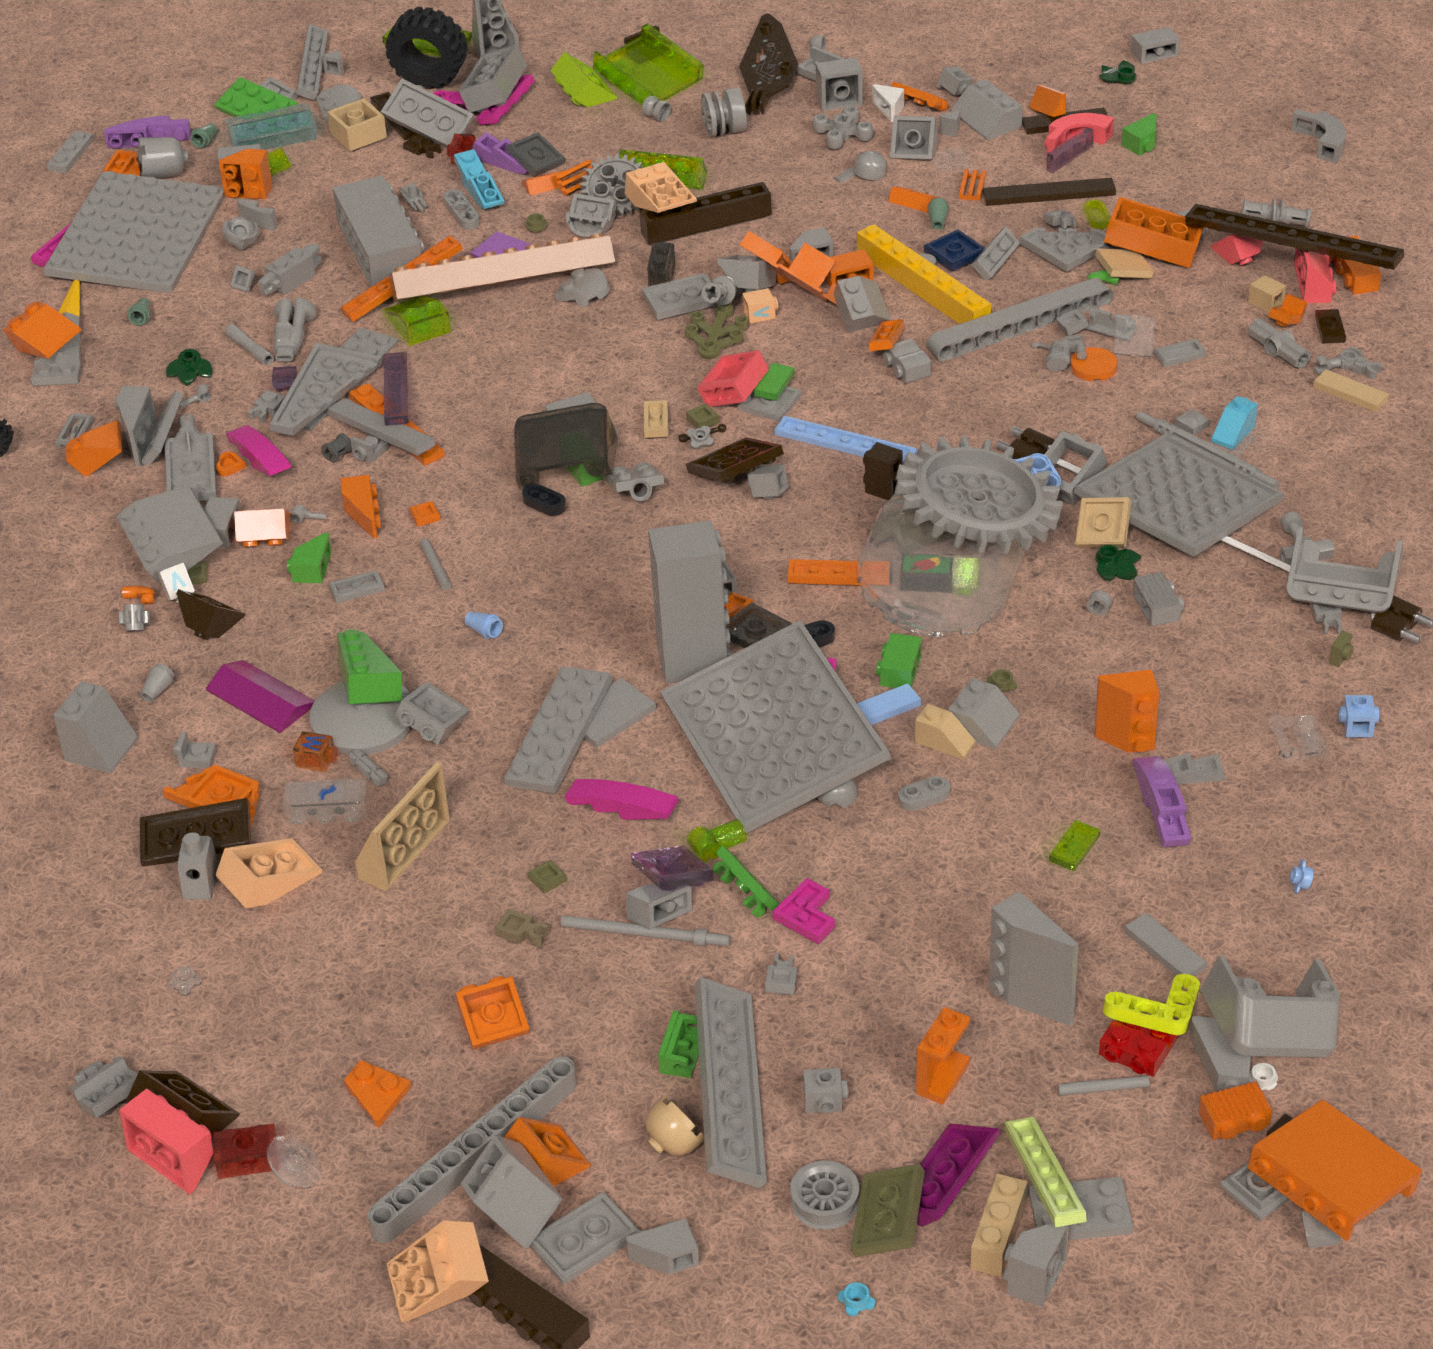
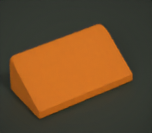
M1040 84L1036 88L1029 108L1051 117L1066 114V95L1063 92Z
M566 170L525 179L522 181V184L529 195L558 189L559 187L553 178ZM569 177L562 179L561 182L569 179Z
M892 187L888 202L928 212V204L932 199L938 197L904 187Z

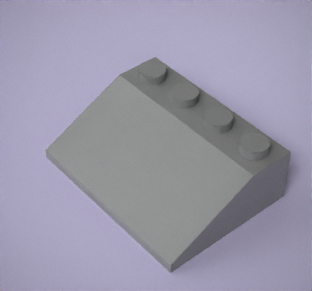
M189 485L137 500L124 508L116 516L146 571L161 586L162 584L157 572L180 563H184L188 571L223 544Z
M1021 892L992 907L989 963L990 991L994 996L1001 997L1009 1005L1070 1026L1074 1023L1079 944Z

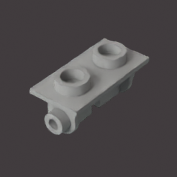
M1099 308L1091 309L1089 318H1092V320L1088 323L1089 327H1086L1088 330L1129 341L1138 329L1131 317L1115 314L1112 320L1111 312Z

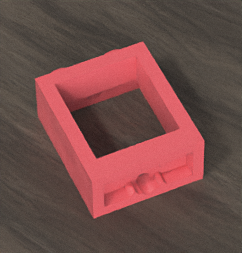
M760 350L721 356L697 389L704 403L710 407L745 402L769 368Z

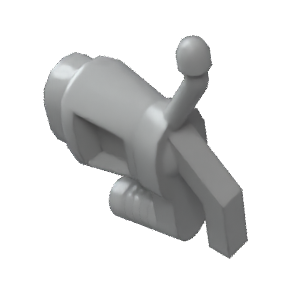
M1081 334L1066 336L1059 341L1052 342L1051 345L1036 342L1031 344L1032 348L1042 347L1050 349L1046 356L1047 368L1051 371L1066 369L1071 359L1070 352H1076L1078 359L1081 360L1087 356Z

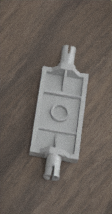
M184 414L180 417L181 428L174 438H167L165 440L166 489L170 491L189 485L198 501L209 500L210 497H217L213 434H202L195 428V417L192 414H188V420H186Z

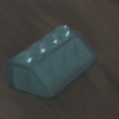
M307 103L224 119L231 147L261 144V150L316 139V126L311 109Z

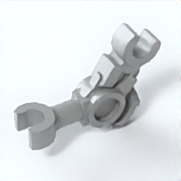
M1349 347L1333 359H1327L1323 355L1318 356L1316 361L1321 366L1314 367V371L1318 375L1325 369L1330 371L1331 368L1340 367L1344 370H1352L1360 375L1363 373L1369 379H1375L1377 373H1381L1383 369L1382 364L1369 362L1363 357L1362 350L1354 347Z

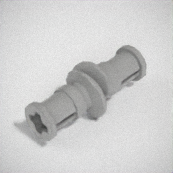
M1244 199L1241 214L1287 224L1303 225L1305 228H1308L1311 209L1302 210L1289 206L1284 207V200H1280L1278 205H1276V200L1273 199L1271 205L1263 202H1249L1248 199Z
M721 275L703 286L702 297L709 303L727 305L734 298L741 295L743 288H737L733 278Z

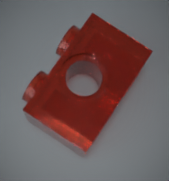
M274 1123L213 1132L214 1162L218 1179L280 1170L278 1138Z

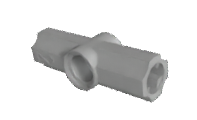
M1261 318L1255 319L1248 328V335L1263 344L1266 353L1272 354L1273 358L1280 356L1298 369L1305 367L1311 360V353L1295 342L1294 336L1290 331H1278Z

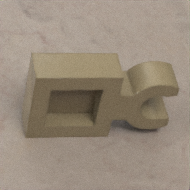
M511 909L506 910L495 926V936L520 944L526 938L529 939L531 944L541 946L543 944L542 936L538 934L549 935V926L542 922L534 923L533 916Z

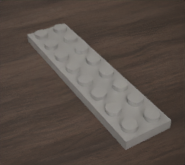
M700 977L694 985L706 1170L709 1173L761 1189L767 1182L752 997L751 994Z

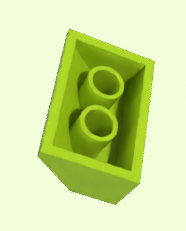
M564 51L550 70L555 76L554 80L563 87L562 90L571 96L570 99L578 106L583 104L586 107H591L618 98L593 68Z

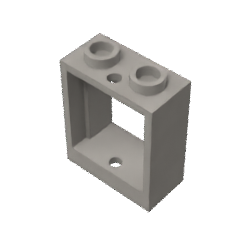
M1062 431L1044 454L1049 458L1052 465L1055 466L1067 448L1089 458L1071 483L1061 480L1058 499L1074 506L1081 498L1074 494L1075 486L1099 473L1107 461L1104 450L1100 445L1086 442L1076 434Z

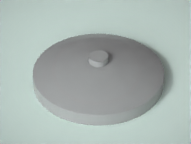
M343 681L329 687L320 694L310 711V724L314 737H325L317 739V741L334 752L346 755L355 749H360L365 755L384 751L402 741L412 728L403 726L399 719L395 717L401 701L349 704ZM402 686V699H404L410 692Z

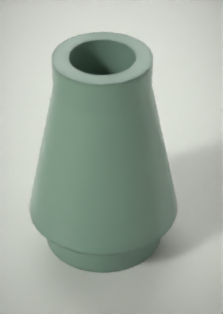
M209 123L206 126L194 129L190 136L191 143L197 148L207 147L217 133V128L214 124Z
M934 198L927 206L932 229H943L949 205L942 198Z
M140 298L138 302L128 309L127 315L132 324L140 326L149 321L151 307L149 299Z

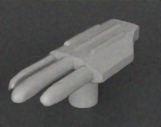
M415 183L401 187V195L415 211L417 208L420 212L424 211L419 202L422 203L424 208H427L423 194Z

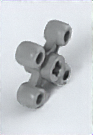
M855 106L845 107L841 114L833 117V120H830L825 114H817L813 117L812 126L816 133L829 131L826 136V144L830 149L841 148L843 141L850 139L852 135L857 136L860 141H869L873 136V126L871 123L860 122L857 125L859 111Z

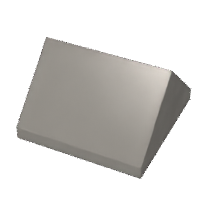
M894 116L890 158L933 160L939 144L936 117Z

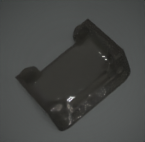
M588 403L518 417L514 426L515 478L519 489H524L531 484H539L540 474L538 471L583 464L587 473L595 477L612 475L618 436L606 407L600 403Z

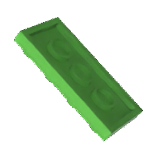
M239 77L214 104L217 110L272 135L277 134L301 108L298 102L242 77Z

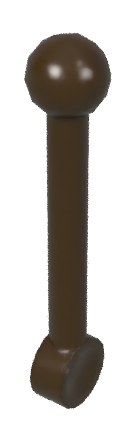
M719 424L717 427L710 429L709 434L715 432L724 433L727 429L726 425ZM681 434L678 437L682 443L690 439L686 434Z

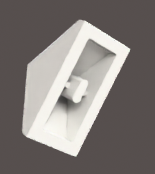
M878 84L872 85V102L891 122H893V117L898 116L904 107V89Z

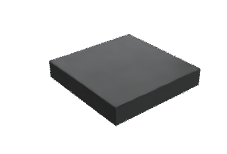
M539 132L508 144L506 149L533 177L559 167L566 160Z

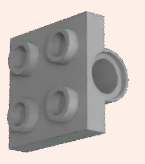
M649 462L637 463L635 467L628 469L625 466L614 467L612 471L605 472L606 482L616 492L627 491L637 501H644L650 497L652 492L651 486L664 484L663 474L652 464L650 465ZM638 483H643L642 490L638 493H634L633 489L635 485Z

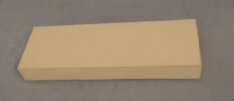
M1327 369L1314 380L1313 387L1375 412L1389 399V394Z

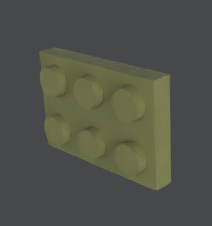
M920 1163L863 1174L850 1248L855 1257L913 1247L925 1173Z

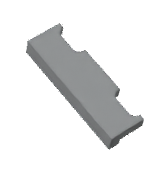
M854 167L841 172L840 175L833 177V179L843 183L856 176Z

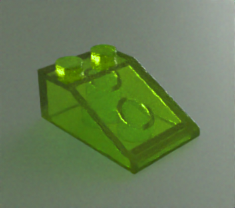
M430 297L416 298L382 309L383 314L409 346L451 333L449 312L438 299Z

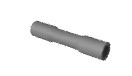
M230 324L226 327L225 335L236 344L245 348L264 366L273 363V354L255 343L236 325Z

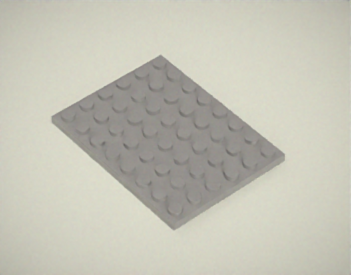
M103 171L46 263L44 275L172 293L225 197L222 187L215 185L208 186L193 182L186 183Z
M801 620L660 691L665 703L744 834L891 759L888 749Z

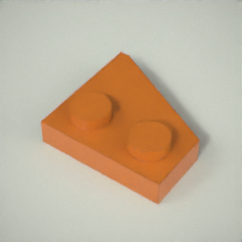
M116 150L103 171L141 176L137 152Z
M360 1060L344 1079L346 1089L352 1096L356 1097L360 1107L366 1110L377 1127L383 1124L411 1088L410 1080L363 1060Z

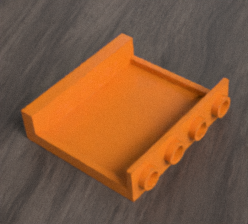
M1323 1099L1253 1146L1247 1167L1345 1241L1350 1240L1355 1224L1394 1196L1401 1193L1408 1198L1416 1191L1422 1173L1421 1168Z

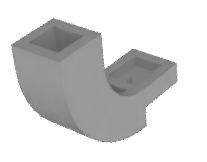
M1296 109L1293 113L1291 130L1318 138L1317 158L1337 164L1344 153L1346 137L1344 125L1336 117L1326 112L1319 111L1317 114Z

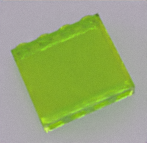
M647 23L641 27V36L606 56L595 51L593 69L643 106L645 99L649 96H654L659 101H666L702 81L704 64Z

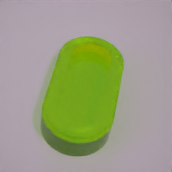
M1097 199L1086 201L1083 206V212L1089 226L1094 229L1108 228L1111 216L1105 203Z

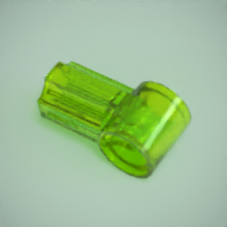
M739 819L710 830L700 826L693 829L687 836L688 845L703 863L709 862L708 860L711 858L712 860L717 859L719 856L716 852L722 845L727 849L747 841V834Z

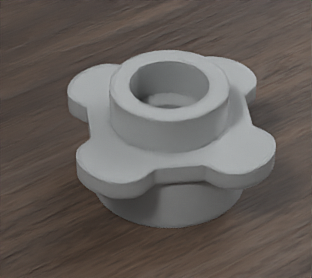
M702 426L697 429H688L687 436L690 437V446L694 449H704L707 446H711L714 440L710 437V428Z

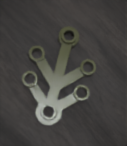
M731 303L716 305V319L712 327L704 320L703 312H691V324L685 326V336L692 339L698 345V354L702 358L714 359L720 353V349L734 343H741L744 340L742 330L749 327L747 316H737L735 323L723 327L725 320L734 315V307ZM699 328L708 336L707 340L699 335ZM730 334V337L718 341V338Z

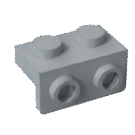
M812 46L810 48V58L798 65L797 74L816 81V63L842 60L844 58Z

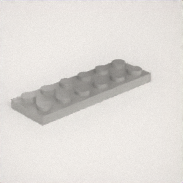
M561 667L504 778L506 785L556 794L612 682L610 673Z

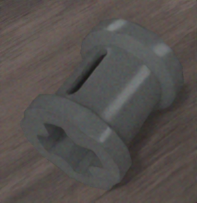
M340 433L334 441L321 446L322 454L325 459L335 463L341 455L352 451L351 441L346 434Z

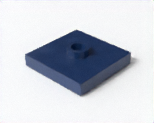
M959 229L924 245V252L933 255L936 261L950 271L973 262L985 249V247Z

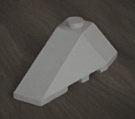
M472 0L473 46L479 58L484 54L515 44L519 47L518 34L501 0Z

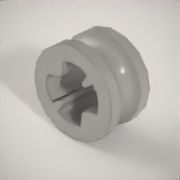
M1095 590L1090 594L1086 607L1090 613L1104 616L1109 611L1112 598L1105 591Z

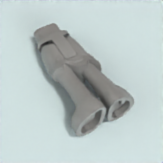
M288 298L278 301L274 306V316L278 322H275L273 350L275 359L279 362L293 360L301 348L304 339V322H311L316 316L315 305L303 298H297L294 306Z

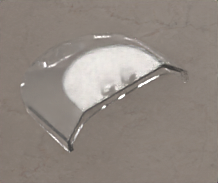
M903 495L882 502L860 554L857 566V583L861 584L862 596L870 607L876 606L884 612V619L902 629L934 637H946L947 632H959L961 636L979 631L980 626L987 622L992 624L1006 606L1026 551L1015 540H1011L1008 554L1002 553L997 542H988L984 553L978 552L977 541L966 538L959 548L954 547V534L944 531L937 538L931 536L934 523L930 520L918 525L913 523L915 512L918 509L902 510L900 506Z

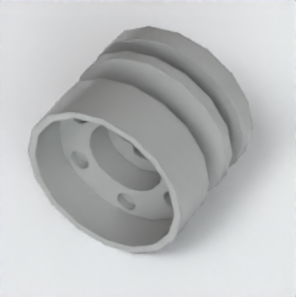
M739 88L723 90L722 100L717 91H713L711 96L709 93H702L701 117L709 137H716L717 131L720 136L724 135L725 125H727L729 132L732 134L746 131V110Z

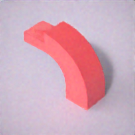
M1077 113L1055 120L1049 125V135L1045 140V147H1047L1046 155L1055 157L1066 144L1074 141H1091L1104 145L1113 135L1114 117L1096 113Z

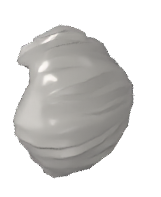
M237 216L230 221L224 222L222 235L229 244L241 251L256 242L259 237L258 224L254 221L250 222L242 216Z

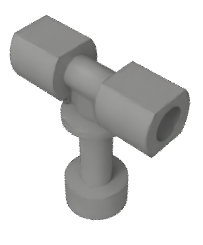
M1289 512L1281 518L1280 523L1284 531L1291 533L1296 541L1298 526L1302 527L1303 521L1297 512ZM1330 539L1314 541L1320 550L1319 560L1333 558L1335 549ZM1295 542L1292 546L1282 547L1280 551V560L1288 565H1291Z

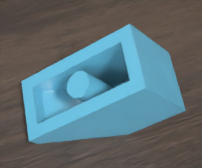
M1236 396L1225 407L1211 442L1233 450L1254 429L1258 403Z

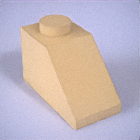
M927 704L915 720V742L964 760L976 743L972 735L950 711Z

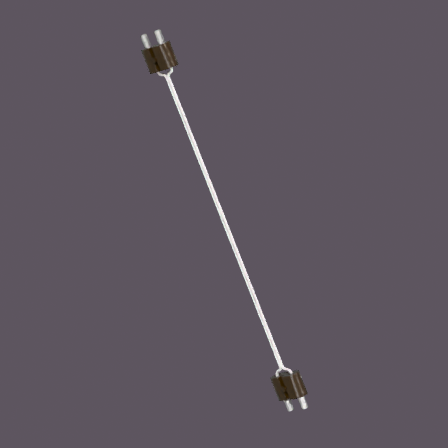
M1013 426L1011 434L1021 439L1016 438L1011 445L999 440L996 447L1003 451L1009 446L1013 447L1012 459H1019L1035 453L1044 455L1055 439L1030 427L1022 430ZM1059 459L1056 463L1077 474L1081 470V468L1062 459ZM1228 536L1221 539L1225 543L1290 572L1291 565ZM1394 595L1388 610L1381 613L1372 612L1371 628L1399 642L1405 638L1418 644L1421 636L1409 631V628L1412 629L1418 622L1432 628L1433 619L1423 615L1421 607Z

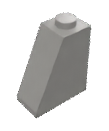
M1192 1016L1190 1040L1215 1091H1223L1226 1088H1235L1237 1085L1241 1086L1242 1084L1246 1085L1249 1083L1251 1056L1241 1055L1230 1047L1215 1018Z

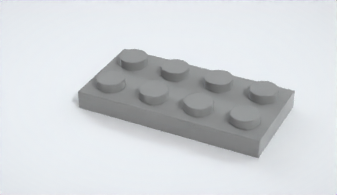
M404 79L400 80L381 110V114L385 118L452 151L455 150L475 118L473 113Z

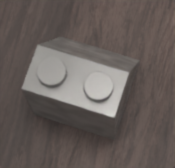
M81 681L53 715L64 759L67 762L112 773L138 740L137 734L105 687Z

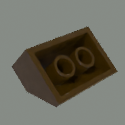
M139 1070L125 1101L126 1104L129 1103L145 1089H148L157 1096H163L175 1109L183 1110L198 1125L206 1126L211 1132L212 1139L240 1115V1113L178 1071Z

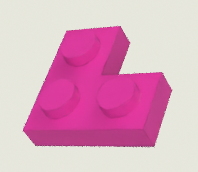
M806 878L772 911L773 920L819 944L836 927L834 918L818 910L830 898V890Z

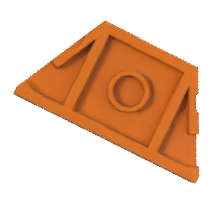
M216 764L204 769L199 774H193L185 778L186 784L172 789L170 786L163 789L164 798L188 808L248 798L250 803L251 829L261 790L259 781Z

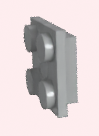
M1246 1163L1222 1180L1219 1187L1257 1220L1262 1221L1290 1199L1247 1168L1248 1163ZM1255 1182H1263V1183H1265L1267 1186H1266V1187H1258V1186L1254 1185L1253 1183H1255Z

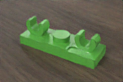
M723 845L716 853L723 861L717 862L713 866L712 871L717 875L725 871L720 877L725 884L732 882L736 876L738 879L735 881V884L746 894L749 891L754 894L746 897L743 904L748 909L757 904L751 911L755 917H762L766 907L773 911L780 903L735 855Z

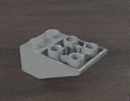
M498 1135L493 1136L461 1182V1186L473 1203L526 1249L532 1244L563 1199L521 1143Z

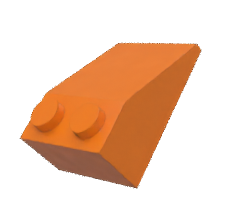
M32 302L25 307V312L20 316L12 318L3 331L18 351L48 359L77 335L81 328L49 305L41 302Z

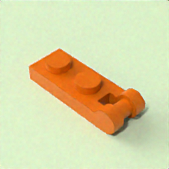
M894 81L891 87L904 89L905 100L912 97L914 98L913 102L923 106L927 102L929 107L935 108L938 111H945L948 108V102L943 98Z

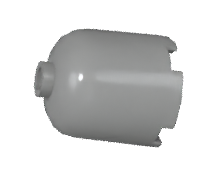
M173 137L138 138L139 163H142V172H140L142 177L164 179L177 177L182 173L184 163H188L187 150L182 149V145L177 139Z

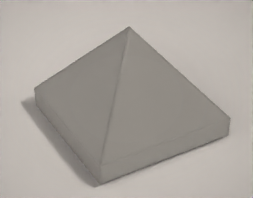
M236 265L230 287L249 292L255 271Z

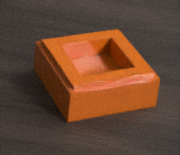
M433 501L409 507L410 514L417 527L441 520Z

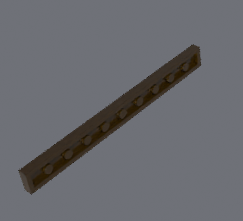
M1195 204L1185 215L1186 224L1276 243L1394 270L1404 258V249L1200 204Z

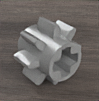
M124 605V612H118L119 624L125 625V631H144V624H150V612L144 611V605Z

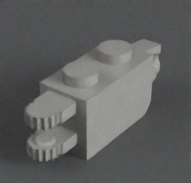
M312 243L302 249L296 247L266 266V275L258 281L259 292L268 295L274 291H279L286 295L314 277V268L322 262L321 256L316 255L320 251L319 245Z

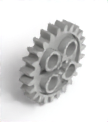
M616 153L615 159H612L608 154L606 161L600 157L599 164L592 162L593 169L586 168L587 175H582L583 182L580 183L582 195L617 201L613 219L619 214L624 218L625 213L632 216L633 209L640 211V208L635 207L625 195V181L627 172L643 168L642 162L636 164L634 157L628 161L626 154L620 159L619 154Z

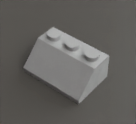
M986 79L968 85L951 109V112L959 110L960 120L986 140L1022 127L1023 106Z

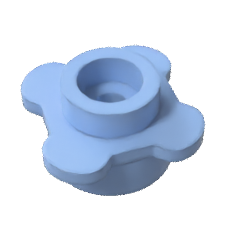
M1302 859L1299 862V866L1293 867L1290 873V883L1294 884V893H1299L1300 888L1308 890L1313 880V868L1305 866L1306 861Z

